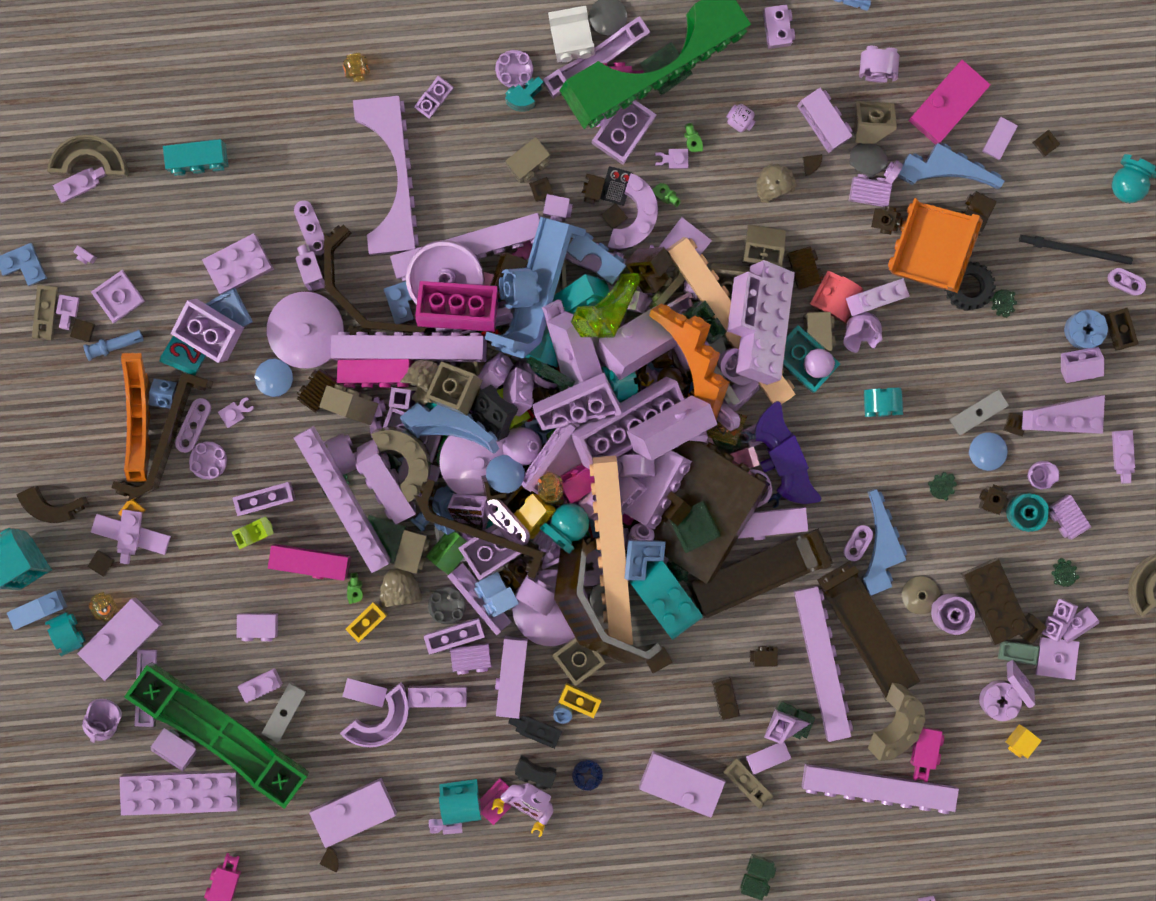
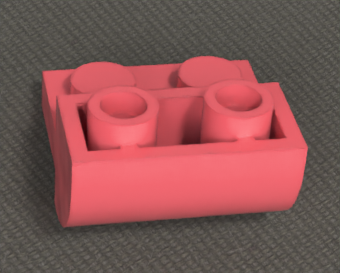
M827 271L810 305L823 312H831V316L847 323L851 312L846 298L861 293L864 289L846 277H841Z

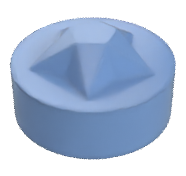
M563 704L557 705L553 710L554 720L561 724L570 722L573 717L572 709Z

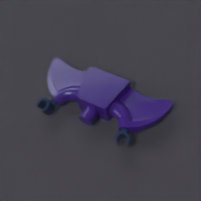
M776 401L760 416L755 427V434L748 430L741 433L749 436V439H742L741 442L748 443L751 439H755V441L764 442L768 447L766 450L770 458L760 462L764 473L775 469L777 475L781 476V485L776 490L777 493L772 494L768 500V503L772 499L776 500L773 508L778 507L781 496L789 501L801 504L820 502L822 498L809 481L807 471L809 467L798 441L785 425L782 405L779 401Z

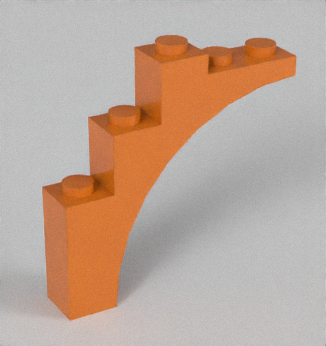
M661 303L651 309L649 316L660 323L673 336L682 349L692 373L694 397L709 403L715 419H717L730 382L721 375L714 373L720 353L711 346L705 345L711 325L697 316L687 319L686 316L675 312L669 306Z
M122 353L121 362L125 382L127 411L124 471L127 482H142L147 480L151 449L148 434L151 417L148 406L150 382L148 373H145L142 354Z

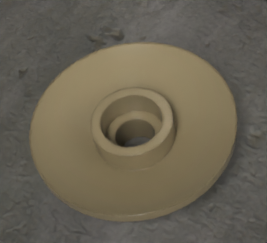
M924 576L910 579L902 589L903 604L909 611L915 614L931 612L933 602L940 597L937 584ZM921 592L925 593L924 599H919Z

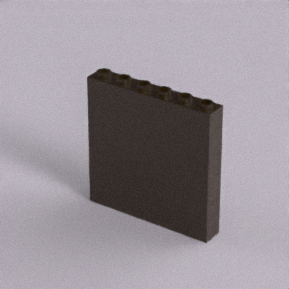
M688 440L672 449V451L692 461L688 473L684 475L679 489L675 492L692 509L677 526L664 515L673 504L671 501V504L661 516L662 519L659 525L652 529L654 531L653 541H664V556L708 584L715 578L770 486V483L766 481L767 478L762 474L751 472V468L742 462L740 464L735 462L732 455L726 452L723 454L718 451V447L715 444ZM634 519L631 526L623 523V529L628 528L630 532V529L640 522Z

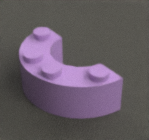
M632 173L630 174L624 194L631 197L636 203L638 210L637 218L627 228H613L607 247L611 250H627L641 244L650 235L657 220L658 206L654 192L643 179Z
M402 682L385 695L389 712L384 721L376 725H367L356 718L340 734L349 742L362 747H377L393 740L402 731L410 710L408 707V693Z

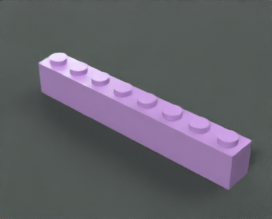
M535 213L447 240L466 246L476 255L478 260L487 257V253L494 252V255L505 252V248L512 246L513 249L523 247V243L531 241V244H533L540 221V214ZM422 247L390 256L397 279L406 281L408 265L415 253Z
M338 332V335H331V359L336 361L368 359H411L417 361L424 359L434 362H486L487 340H485L481 333H470V336H462V333H451V336H443L444 333H432V336H425V333L414 332L413 336H406V333L395 332L394 336H390L385 332H375V335H368L367 332H356V335H349V332Z
M312 426L296 435L294 440L371 573L388 565L391 561L390 556L316 428Z
M817 586L794 590L826 739L828 742L849 738L851 737L850 732L853 731L851 720H847L846 713H849L847 701L843 702L842 694H845L843 683H839L838 679L841 672L839 665L835 664L834 657L837 654L835 646H831L830 643L832 631L826 625L828 613L826 608L822 607L821 601L824 600L822 589L819 590Z
M805 764L802 779V788L806 789V793L817 794V791L825 792V795L830 797H836V794L844 795L843 798L855 800V797L863 798L862 801L874 803V800H879L884 805L892 806L893 803H899L900 807L904 808L919 806L920 810L931 811V808L938 809V812L943 814H949L950 811L955 812L959 791L956 786L926 783Z

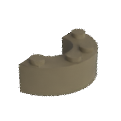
M78 135L61 143L53 152L47 172L52 175H72L73 167L78 161L83 158L94 157L102 162L105 174L109 177H129L127 162L122 153L105 139L94 135Z
M383 427L373 431L371 436L380 451L387 449L395 450L401 453L407 460L409 466L408 476L400 483L399 487L407 502L412 501L415 498L414 495L418 496L420 494L422 483L427 482L431 471L430 455L425 444L419 437L416 438L404 428Z
M1156 554L1142 560L1134 569L1129 580L1128 595L1131 606L1135 613L1142 617L1156 606L1153 594L1156 582Z
M892 683L886 698L896 709L893 721L883 730L874 732L868 749L879 761L893 760L909 749L913 743L918 741L925 723V710L922 703L901 684Z

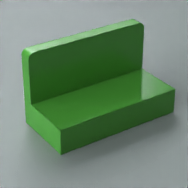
M456 531L449 535L444 534L426 557L435 566L449 575L464 558L459 547L468 541Z

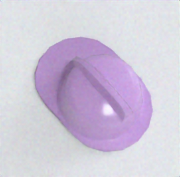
M739 349L726 350L720 354L718 368L726 378L738 385H747L752 382L753 379L736 373Z

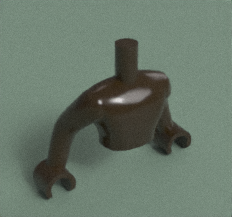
M673 348L651 361L655 368H665L673 365L682 373L684 382L688 378L693 382L691 370L683 368ZM647 364L638 369L639 375L636 380L638 386H640L641 381L645 385L648 384Z

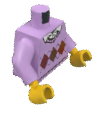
M529 783L511 785L501 795V799H494L492 810L498 807L497 814H501L504 803H508L533 819L538 820L539 822L534 823L531 833L534 830L540 831L538 837L542 836L545 825L553 814V806L549 802L551 796Z

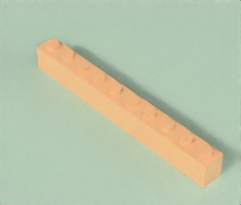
M686 237L681 238L666 249L670 258L731 346L739 349L741 336L727 331L731 300L728 297L730 295L729 291L724 285L721 287L717 282L719 280L718 275L714 270L710 271L706 266L708 261L703 254L699 256L695 250L698 248L691 238L689 240ZM783 375L781 380L768 385L758 382L772 404L779 401L782 405L796 395L793 391L794 385L789 379L785 380Z
M616 455L594 457L593 464H590L589 468L590 476H594L595 483H591L592 495H596V501L593 502V511L598 513V520H594L595 532L600 534V538L596 539L597 550H601V557H598L599 568H603V575H599L600 586H604L605 593H601L602 605L606 604V611H603L604 623L608 622V629H604V631L612 638L633 645L628 580L624 579L626 557Z

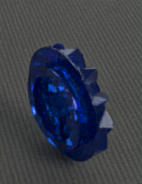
M584 760L574 767L572 778L578 788L591 791L602 782L603 772L596 762ZM589 768H591V775L595 777V779L589 778L588 781H586L585 783V777L582 776V774L587 773V771H589Z

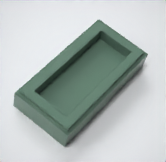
M1004 641L1000 643L998 659L1013 660L1014 662L1037 666L1040 647Z

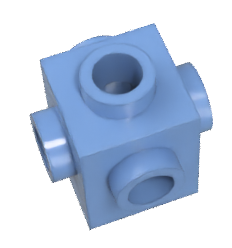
M153 379L149 391V405L170 409L177 389V382Z

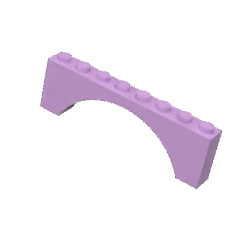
M399 96L353 100L355 121L373 130L388 145L395 160L398 176L396 197L390 212L376 229L367 234L369 255L399 253L416 249V246H419L418 234L414 235V227H417L416 215H412L415 201L414 196H410L413 182L412 177H408L411 163L410 158H406L409 144L408 139H404V131H407L406 120H402V112H405L404 100L400 101Z

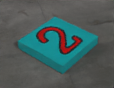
M172 336L160 356L159 362L196 376L207 356L177 337Z

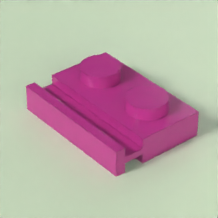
M501 778L479 799L481 814L493 825L512 807L508 803H504L501 814H497L498 807L492 810L494 799H501V795L510 787Z

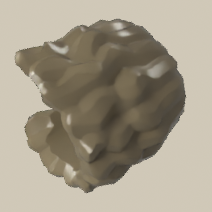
M769 164L764 167L760 172L759 178L756 180L758 197L764 203H769L773 198L789 191H795L797 186L793 172L780 164Z
M424 359L415 361L401 379V383L416 385L417 390L412 394V400L415 403L424 405L428 402L431 403L426 398V394L439 367L434 361Z
M391 569L385 574L380 588L382 608L420 603L422 601L419 584L411 572Z

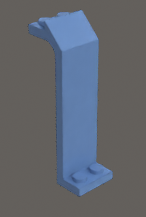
M540 217L526 267L530 268L532 272L535 271L538 275L536 285L539 301L530 307L515 308L510 327L505 334L499 335L486 332L485 340L492 341L491 345L496 347L495 350L523 359L541 343L546 326L542 307L553 302L570 238H576V235L584 237L586 229Z

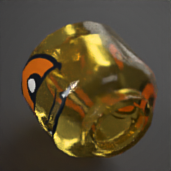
M361 53L349 54L343 61L345 77L353 79L354 83L364 81V77L370 73L367 58L361 55Z
M548 472L538 479V495L541 499L548 503H553L563 496V480L559 475Z
M100 592L90 598L91 601L88 607L96 620L103 619L105 622L114 617L113 613L116 612L117 605L111 594Z

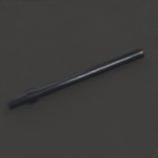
M1021 234L1019 237V242L1032 244L1033 247L1037 248L1046 247L1131 265L1133 257L1046 240L1041 236L1031 237Z

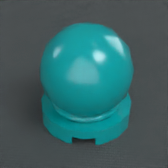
M1125 154L1120 161L1124 167L1119 169L1113 176L1111 187L1114 195L1120 201L1128 204L1137 203L1149 193L1151 185L1149 178H1156V166L1141 158L1139 161L1131 159L1132 155Z
M564 504L553 513L551 524L544 523L540 530L550 536L558 546L570 554L574 549L571 545L572 542L579 541L586 535L589 529V517L581 506L577 504Z

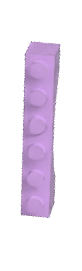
M637 17L595 47L594 56L587 59L578 58L543 79L544 86L554 99L561 94L559 90L567 79L597 61L608 64L649 37V29L641 17Z

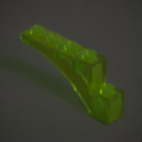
M638 273L621 274L611 292L598 304L577 307L571 323L580 337H615L641 278Z

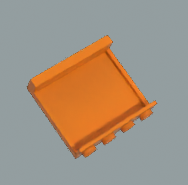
M914 198L913 203L909 204L907 210V220L901 226V237L895 243L896 251L894 257H891L889 260V270L893 275L958 293L983 220L979 215H965L921 203L917 198Z

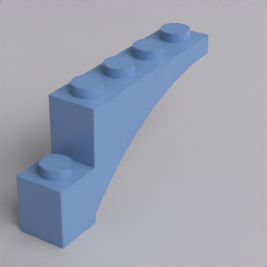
M937 143L934 146L926 162H923V158L917 154H909L904 160L902 169L897 176L911 185H914L916 181L933 177L972 179L995 189L1001 188L1004 183L1000 174L991 171V173L986 171L984 165L978 162H970L967 160L968 157L960 152L956 154L951 151L950 146L944 143Z
M416 403L400 417L405 428L416 438L424 435H449L473 441L485 447L493 454L499 450L496 443L497 437L491 431L486 432L485 427L479 421L475 422L470 413L465 416L440 405H437L430 411L426 406L422 407Z
M877 489L868 491L874 514L875 538L868 569L865 575L861 577L869 595H874L892 587V576L885 569L906 561L905 555H907L904 545H900L897 539L900 537L897 528L892 527L890 522L892 520L889 509L885 510L884 496Z

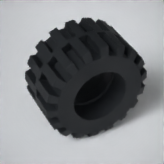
M968 262L964 276L972 275L979 281V293L975 297L969 298L961 292L960 288L958 293L944 289L947 292V299H950V303L956 305V308L964 309V311L984 307L993 298V291L996 290V285H994L995 277L992 278L991 270L988 271L986 269L987 266L980 265L979 262Z

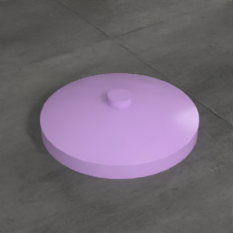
M440 240L423 246L415 253L407 268L406 285L412 300L417 305L420 281L484 285V274L478 258L469 248L454 241Z
M297 292L283 298L273 308L267 323L268 341L276 356L290 366L303 369L315 368L330 361L331 335H338V332H344L343 319L337 307L324 296L313 292Z
M448 436L440 453V470L447 485L457 494L485 496L481 476L486 475V469L490 461L497 456L504 455L503 443L506 442V438L498 442L496 441L499 450L493 454L485 447L473 441Z
M541 570L537 579L555 589L558 570ZM518 599L519 604L512 607L514 621L518 629L526 638L536 644L558 646L569 642L575 637L557 603H555L547 616Z

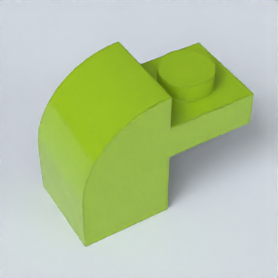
M265 516L233 531L232 534L240 550L273 535L274 532L271 522Z

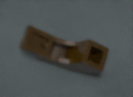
M33 486L16 494L22 507L32 517L47 523L71 521L75 519L73 511L75 514L85 510V505L89 504L86 497H81L62 507L53 506L44 499L38 486Z

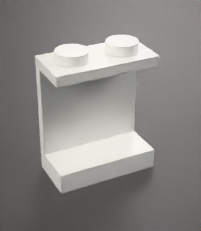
M586 6L548 13L557 62H570L578 58L587 59L595 55Z

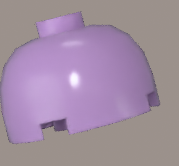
M524 427L511 429L506 442L503 443L504 455L510 456L513 460L522 464V466L532 464L542 450V441L539 435L532 429Z

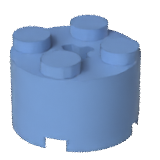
M530 268L505 269L502 271L504 276L499 279V293L501 299H505L507 303L504 304L506 308L530 307L534 303H538L539 294L536 285L538 275L535 271L532 272Z
M1083 310L1073 314L1066 321L1064 328L1066 338L1071 345L1078 349L1097 347L1103 343L1108 332L1105 317L1094 310ZM1087 326L1089 332L1086 333V331L1083 330V327Z

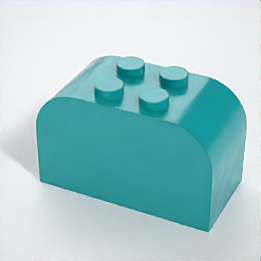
M7 528L0 533V589L21 590L52 571L33 538L25 530Z
M647 561L645 580H629L672 640L703 618V615L663 561Z

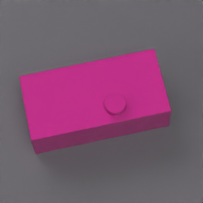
M961 60L908 121L936 145L946 137L991 84L966 62Z
M420 281L415 314L417 326L495 332L498 287Z
M274 544L271 545L268 569L311 575L312 578L316 579L330 578L345 581L348 579L351 556Z

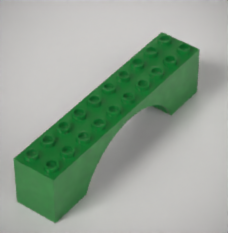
M700 0L695 3L686 14L687 34L680 55L675 61L659 70L640 74L625 73L614 70L597 61L567 79L559 91L583 129L588 127L593 129L601 123L600 121L604 117L606 119L613 117L621 107L623 110L628 108L637 98L638 100L643 99L648 95V92L653 89L655 91L658 90L668 80L673 81L684 70L686 72L691 70L698 62H704L712 57L711 55L716 51L719 53L727 48V45L731 42L734 44L741 40L742 36L748 32L747 29L751 23L737 1Z
M153 662L145 666L124 696V698L154 719L170 725L206 747L242 775L253 788L283 809L286 808L309 774V771Z

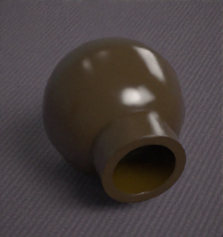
M665 367L657 376V382L665 377L677 381L682 394L688 388L682 373L675 367Z

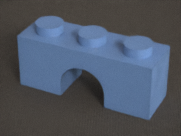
M585 232L584 237L576 235V238L568 245L567 253L580 263L587 255H597L601 260V267L596 274L610 285H613L626 267L623 264L625 260L617 254L613 256L608 253L609 248L602 243L596 244L593 242V237L589 233Z

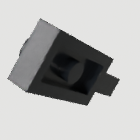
M522 715L519 719L510 718L508 724L517 727L515 731L520 735L554 749L562 733V730L529 716Z

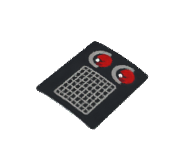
M609 166L600 199L624 206L627 195L624 193L632 172Z

